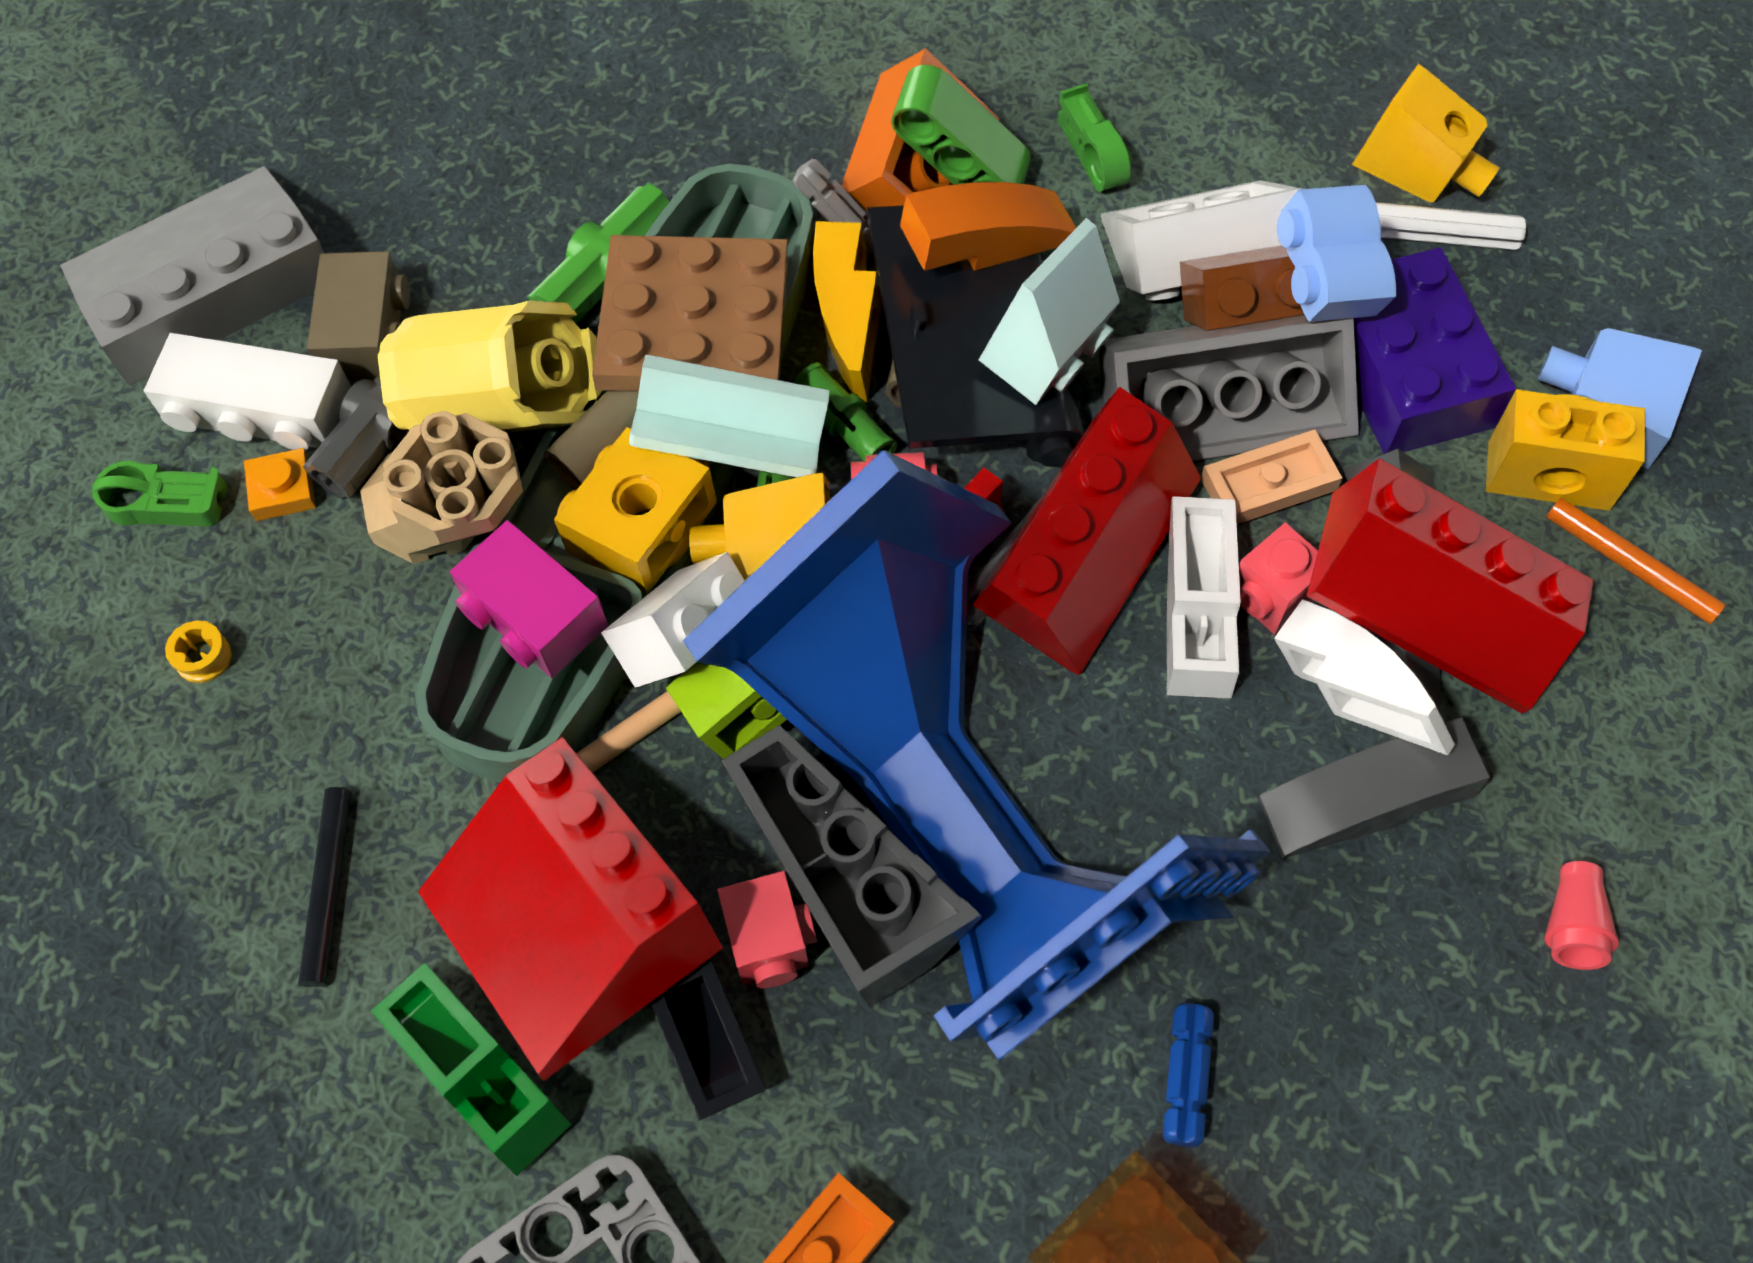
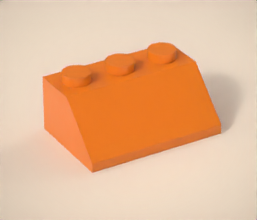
M926 48L880 74L841 186L866 212L863 216L865 220L867 219V207L902 206L908 193L953 185L902 140L892 128L891 119L906 76L913 67L932 65L941 68L999 121V117Z

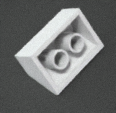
M1260 180L1102 213L1101 219L1126 287L1140 294H1145L1146 300H1162L1180 294V261L1280 246L1277 235L1279 215L1294 194L1302 188Z

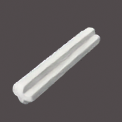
M1376 203L1380 218L1381 238L1516 250L1521 247L1526 234V220L1519 215Z

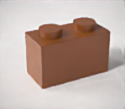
M1280 245L1180 261L1184 320L1202 329L1213 330L1305 315L1301 305L1295 301L1292 295L1291 278L1295 265L1292 263L1286 248Z

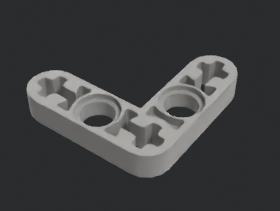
M608 1155L594 1161L473 1246L458 1261V1263H508L516 1256L506 1248V1245L516 1238L521 1254L529 1263H577L604 1242L617 1263H635L634 1249L637 1242L651 1232H661L668 1235L674 1245V1257L671 1263L701 1262L646 1175L631 1159L621 1155ZM612 1173L619 1180L626 1179L631 1175L633 1183L625 1190L629 1202L619 1210L612 1203L607 1202L592 1211L590 1215L600 1225L588 1234L583 1216L568 1201L579 1193L581 1201L588 1206L605 1192L601 1180L606 1175ZM550 1215H563L567 1217L573 1228L572 1240L567 1249L554 1257L540 1255L533 1243L537 1225Z

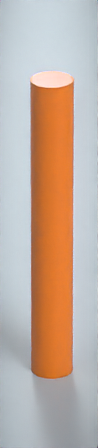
M1560 498L1547 514V519L1709 625L1726 606L1725 603L1563 498Z

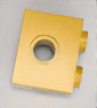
M1516 389L1488 441L1486 492L1555 503L1560 498H1563L1574 506L1610 511L1644 463L1645 408L1600 402L1579 395H1553Z
M626 427L613 445L606 446L599 453L593 470L579 488L569 492L559 505L554 521L567 553L594 567L628 578L636 584L641 592L648 595L667 568L678 562L689 548L690 527L700 526L717 503L709 467L686 456L631 446L629 444L631 429ZM642 511H649L643 515H635Z

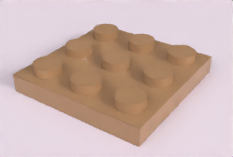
M611 235L592 372L595 390L639 391L645 355L780 381L788 263L787 239Z

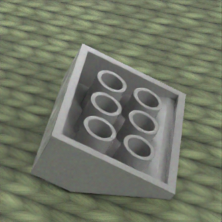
M263 166L60 266L75 300L100 346L130 386L151 375L170 333L221 340L314 293L320 253H324L293 200L266 167Z

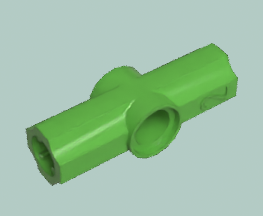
M647 183L644 187L638 186L600 225L590 221L580 226L568 243L566 259L528 296L529 300L568 303L577 314V316L570 318L577 324L603 297L611 235L645 236L669 203L664 192L650 183Z

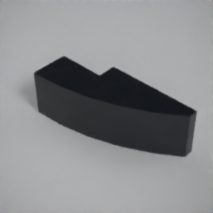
M710 958L650 1002L699 1121L766 1091Z

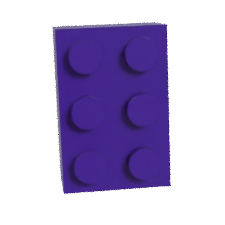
M1439 247L1391 259L1396 280V297L1378 315L1354 318L1357 400L1383 454L1396 449L1407 452L1496 428L1517 388L1442 248Z

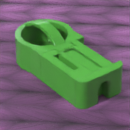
M1085 83L1060 91L1059 103L1062 106V110L1058 111V123L1096 191L1103 192L1129 182L1132 158L1129 149L1125 146L1121 136L1115 130L1110 120L1104 119L1088 92L1089 85Z
M129 460L116 462L106 467L97 476L93 484L92 496L96 505L107 518L116 524L124 526L136 524L214 526L219 522L222 512L217 503V498H224L226 496L228 484L218 469L211 466L209 474L207 472L163 471L159 464H143ZM116 488L132 489L143 493L134 503L127 506H109L110 497Z

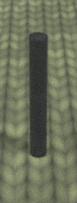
M329 787L324 792L298 984L303 987H326L352 794L350 790L341 787Z

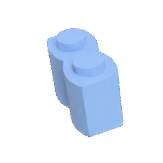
M1367 185L1299 189L1281 210L1277 222L1279 242L1286 248L1292 263L1295 265L1291 278V290L1295 301L1301 305L1309 322L1378 315L1396 297V280L1390 255L1381 241L1379 213L1370 189Z

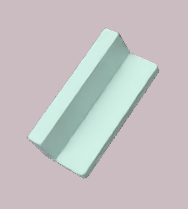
M645 355L629 444L634 447L791 477L814 474L817 470L819 443L829 402V390Z

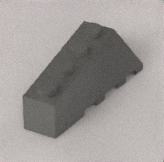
M780 725L721 760L856 989L870 1007L929 971L982 918L979 912L944 883L928 864L917 854L915 855L872 811L856 800L825 767Z

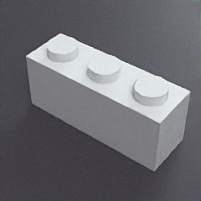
M170 333L145 386L144 393L160 414L161 419L167 425L177 430L194 432L198 427L220 431L225 436L237 441L246 442L250 441L252 437L274 440L291 450L299 448L307 450L309 446L318 448L341 421L339 416L340 407L351 385L338 360Z

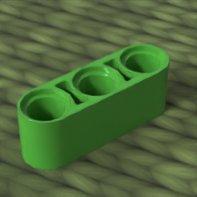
M919 65L913 67L908 72L891 119L893 130L902 140L953 185L973 182L1024 184L1031 163V154L1019 139L941 68L932 65Z

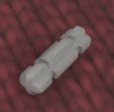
M811 159L802 164L796 170L792 180L794 186L806 199L811 197L815 199L811 204L828 222L862 223L867 255L870 254L873 248L868 221L863 218L866 212L837 180H832L831 182L828 180L831 174L818 160Z

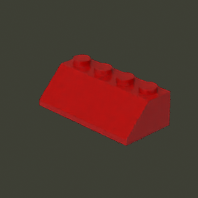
M1119 387L1096 414L980 592L973 606L1067 670L1077 675L1081 674L1170 530L1172 496L1190 497L1201 480L1173 423Z
M1379 458L1332 493L1307 597L1523 714L1532 709L1585 634L1593 579Z

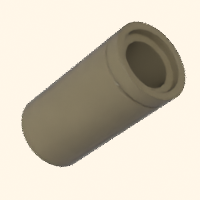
M607 391L544 451V457L548 464L572 489L577 490L591 473L599 453L606 446L613 445L626 427L631 429L639 391Z

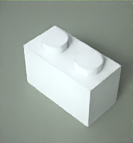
M722 553L676 571L602 631L601 634L634 687L686 672L694 665L696 660L683 640L740 587L745 580L729 553Z

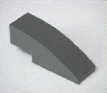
M1462 717L1444 722L1455 744L1448 755L1401 738H1395L1334 761L1261 794L1258 800L1282 859L1407 823L1412 815L1474 798L1490 779V776Z

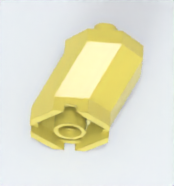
M529 300L515 305L410 317L404 319L394 333L386 335L380 344L378 363L383 404L387 407L388 417L399 429H408L409 431L413 426L420 425L428 415L441 411L449 412L454 416L467 413L506 433L570 426L586 412L582 410L588 401L596 400L602 390H595L592 377L597 337L589 328L580 330L570 318L577 316L576 312L568 303Z

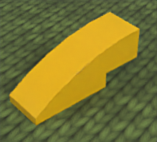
M816 221L813 246L814 278L828 343L839 372L851 394H857L864 402L868 403L883 308L877 271H866L868 255L862 223Z

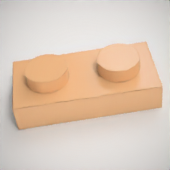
M1314 429L1206 465L1202 471L1201 481L1210 498L1235 499L1236 522L1240 524L1332 493L1339 488L1342 476L1317 431Z

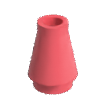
M1572 861L1560 867V882L1544 941L1551 948L1553 960L1562 966L1578 970H1593L1605 967L1612 960V952L1619 946L1603 884V869L1591 862Z

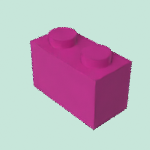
M508 520L449 571L461 594L455 600V603L462 613L480 629H484L490 624L503 635L499 640L501 645L518 664L528 669L534 663L551 679L608 627L598 596Z

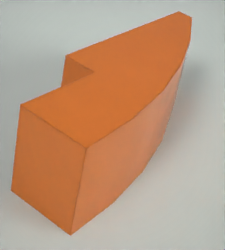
M973 182L940 186L908 193L905 197L900 227L924 271L968 259L974 271L1055 249L1076 229L1075 224L1055 191L1034 185L1011 182Z

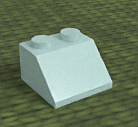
M1085 218L1021 285L979 358L981 363L1035 405L1052 387L1063 392L1084 365V362L1078 359L1080 355L1085 353L1092 359L1114 331L1106 322L1120 301L1100 236L1094 223Z

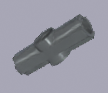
M380 374L374 381L362 379L348 390L340 407L339 416L341 421L303 465L311 479L316 481L325 491L340 499L344 497L351 498L389 450L393 452L409 432L408 429L402 430L397 428L389 419L387 407L383 404Z

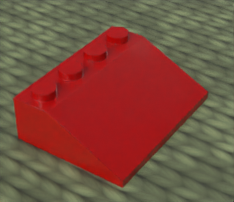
M563 737L518 766L502 779L418 891L543 1081L723 949L695 898Z

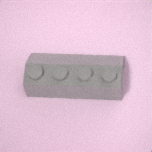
M1305 315L1213 330L1191 326L1108 339L1099 350L1102 392L1105 403L1119 387L1123 388L1173 423L1192 461L1245 453L1314 429L1322 441L1359 435L1354 318L1309 322Z

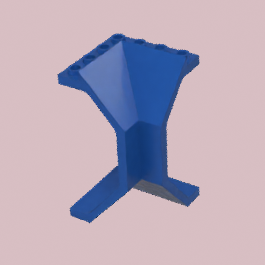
M882 450L696 627L683 642L696 662L723 667L741 677L848 773L863 789L892 833L915 855L917 854L937 873L938 877L960 898L963 897L981 914L982 918L959 940L972 1002L944 1006L933 1016L950 1041L981 1036L997 1059L1001 1060L1171 922L1234 918L1217 895L1222 892L1226 898H1230L1250 885L1261 874L1255 864L1271 851L1256 832L1249 829L1238 839L1179 834L1129 876L1069 865L1054 855L972 743L964 726L968 571L978 553L1003 532L1011 522L997 504Z

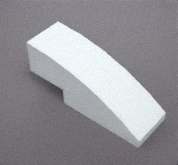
M1172 496L1167 579V695L1232 698L1239 675L1237 614L1241 604L1235 499Z
M1301 600L1274 638L1294 674L1318 685L1334 715L1448 755L1455 744L1437 707L1417 676L1398 655L1365 628L1334 611L1306 600Z

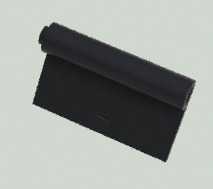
M904 205L867 207V221L909 449L1024 440L1027 456L1032 461L1042 463L1047 467L1063 466L1084 434L1072 381L1063 392L1052 387L1035 405L979 361L981 354L1021 285L1044 262L1042 252L976 271L973 270L968 259L924 271L900 227Z

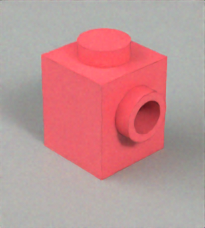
M1285 522L1241 559L1239 564L1240 605L1274 635L1280 631L1302 599L1311 603L1315 601L1307 597L1318 550Z
M785 871L717 889L736 966L743 985L756 981L758 988L777 987L794 980L797 977L796 970L809 967L805 945L816 943L817 938L807 904H793Z

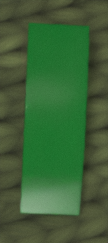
M426 963L422 964L371 1010L372 1014L439 1093L458 1111L492 1153L516 1176L571 1125Z

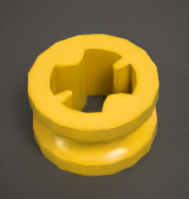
M196 620L181 625L169 636L165 646L166 658L171 666L178 671L181 677L194 683L212 681L222 675L229 666L232 657L231 646L226 638L222 636L216 626L207 621ZM205 641L211 648V651L208 655L201 652L200 655L203 659L192 662L187 657V652L190 649L196 652L195 644Z

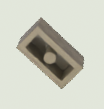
M389 251L320 253L307 351L310 356L338 360L348 380L376 379L380 374L378 363L380 344L386 335L397 330L401 324L399 322L400 310L408 309L410 305L408 279L404 274L399 275Z

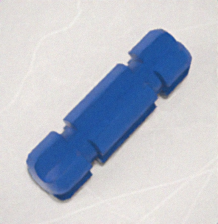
M1179 1004L1173 1015L1172 1036L1177 1037V1041H1173L1170 1049L1166 1102L1171 1104V1108L1165 1112L1163 1138L1167 1143L1182 1147H1198L1204 1139L1206 1115L1201 1113L1200 1109L1204 1108V1104H1207L1211 1047L1206 1045V1041H1209L1210 1037H1212L1214 1013L1211 1008L1200 1004Z

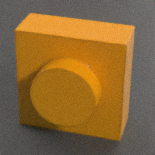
M304 448L244 460L248 507L255 521L316 508L313 480L308 476L303 467L309 459Z

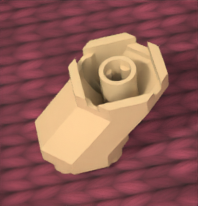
M441 411L428 415L420 425L413 426L396 449L387 455L360 492L368 534L373 543L415 564L430 560L428 555L446 551L447 555L465 551L475 536L494 531L519 498L523 488L513 445L508 433L467 413L454 416L449 412Z

